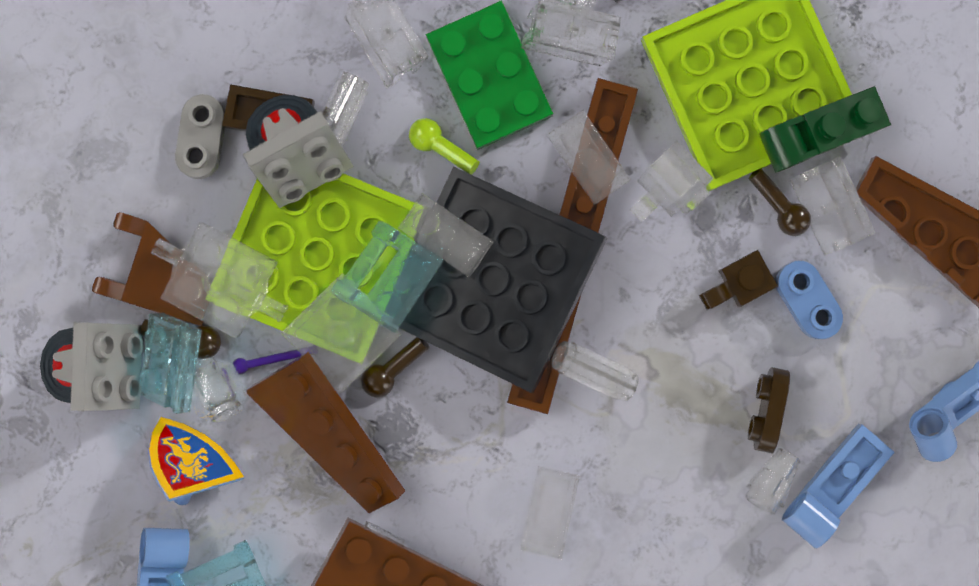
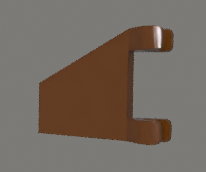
M122 212L117 213L113 226L116 229L141 236V240L126 284L105 277H96L92 291L99 295L203 326L211 302L206 300L212 283L148 221Z

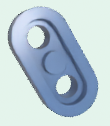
M794 261L784 265L776 276V284L778 285L776 289L802 332L814 339H826L834 336L842 326L843 313L818 270L812 264L805 261ZM797 274H801L806 278V286L802 290L797 289L793 284V279ZM819 310H824L828 314V322L824 326L819 325L815 319Z

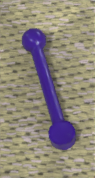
M314 345L251 360L237 358L233 361L232 369L237 374H244L249 368L299 358L307 352L310 355L318 354V347Z

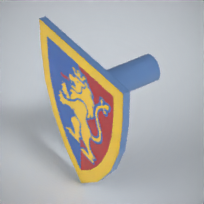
M160 417L151 434L148 454L150 469L168 502L174 500L178 505H186L193 494L244 479L243 474L231 457L208 436L186 424Z

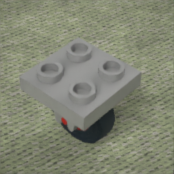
M295 95L274 97L256 108L248 120L245 135L250 151L244 153L243 156L249 168L279 208L300 200L306 193L326 182L338 179L344 172L354 167L322 112H317L303 98Z
M73 322V328L58 331L49 338L42 350L40 361L41 379L47 391L57 400L70 403V411L140 409V395L142 392L141 353L143 351V339L140 331L142 325Z

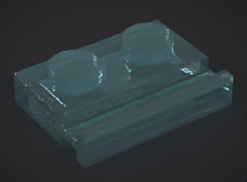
M166 313L149 314L148 328L145 334L143 368L140 374L141 395L164 408H173V412L176 414L190 412L201 336L200 329L189 328V324Z

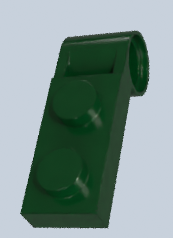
M873 86L760 132L759 136L775 173H778L822 153L882 130L892 124L877 89Z

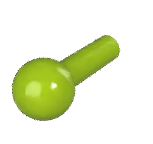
M421 118L411 125L409 140L414 148L420 151L434 150L471 175L476 171L479 161L444 138L440 126L434 120Z

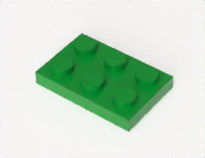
M502 0L425 34L477 150L553 117V111Z

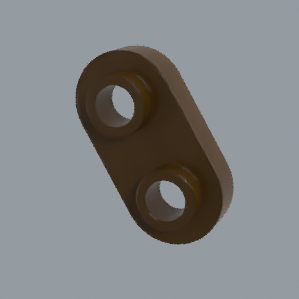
M771 367L767 375L761 374L756 388V398L761 399L758 416L753 415L751 417L748 428V440L754 441V450L772 454L777 447L790 386V372L788 370Z

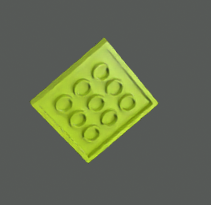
M725 0L641 38L643 47L708 192L771 165L760 139V132L852 95L810 0Z
M344 173L338 179L326 182L306 193L300 200L279 208L257 178L206 300L357 363L364 364L381 324L382 316L397 286L428 208Z

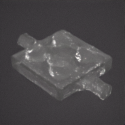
M199 222L189 243L181 250L161 238L156 241L155 246L157 247H153L151 254L173 264L171 278L161 296L162 300L234 338L240 337L248 319L258 310L276 319L278 322L283 319L284 314L282 313L287 311L288 306L266 295L268 281L278 263L277 261L204 222Z

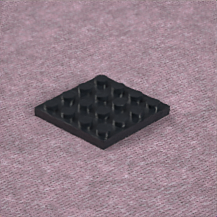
M453 166L381 320L530 393H534L608 238Z

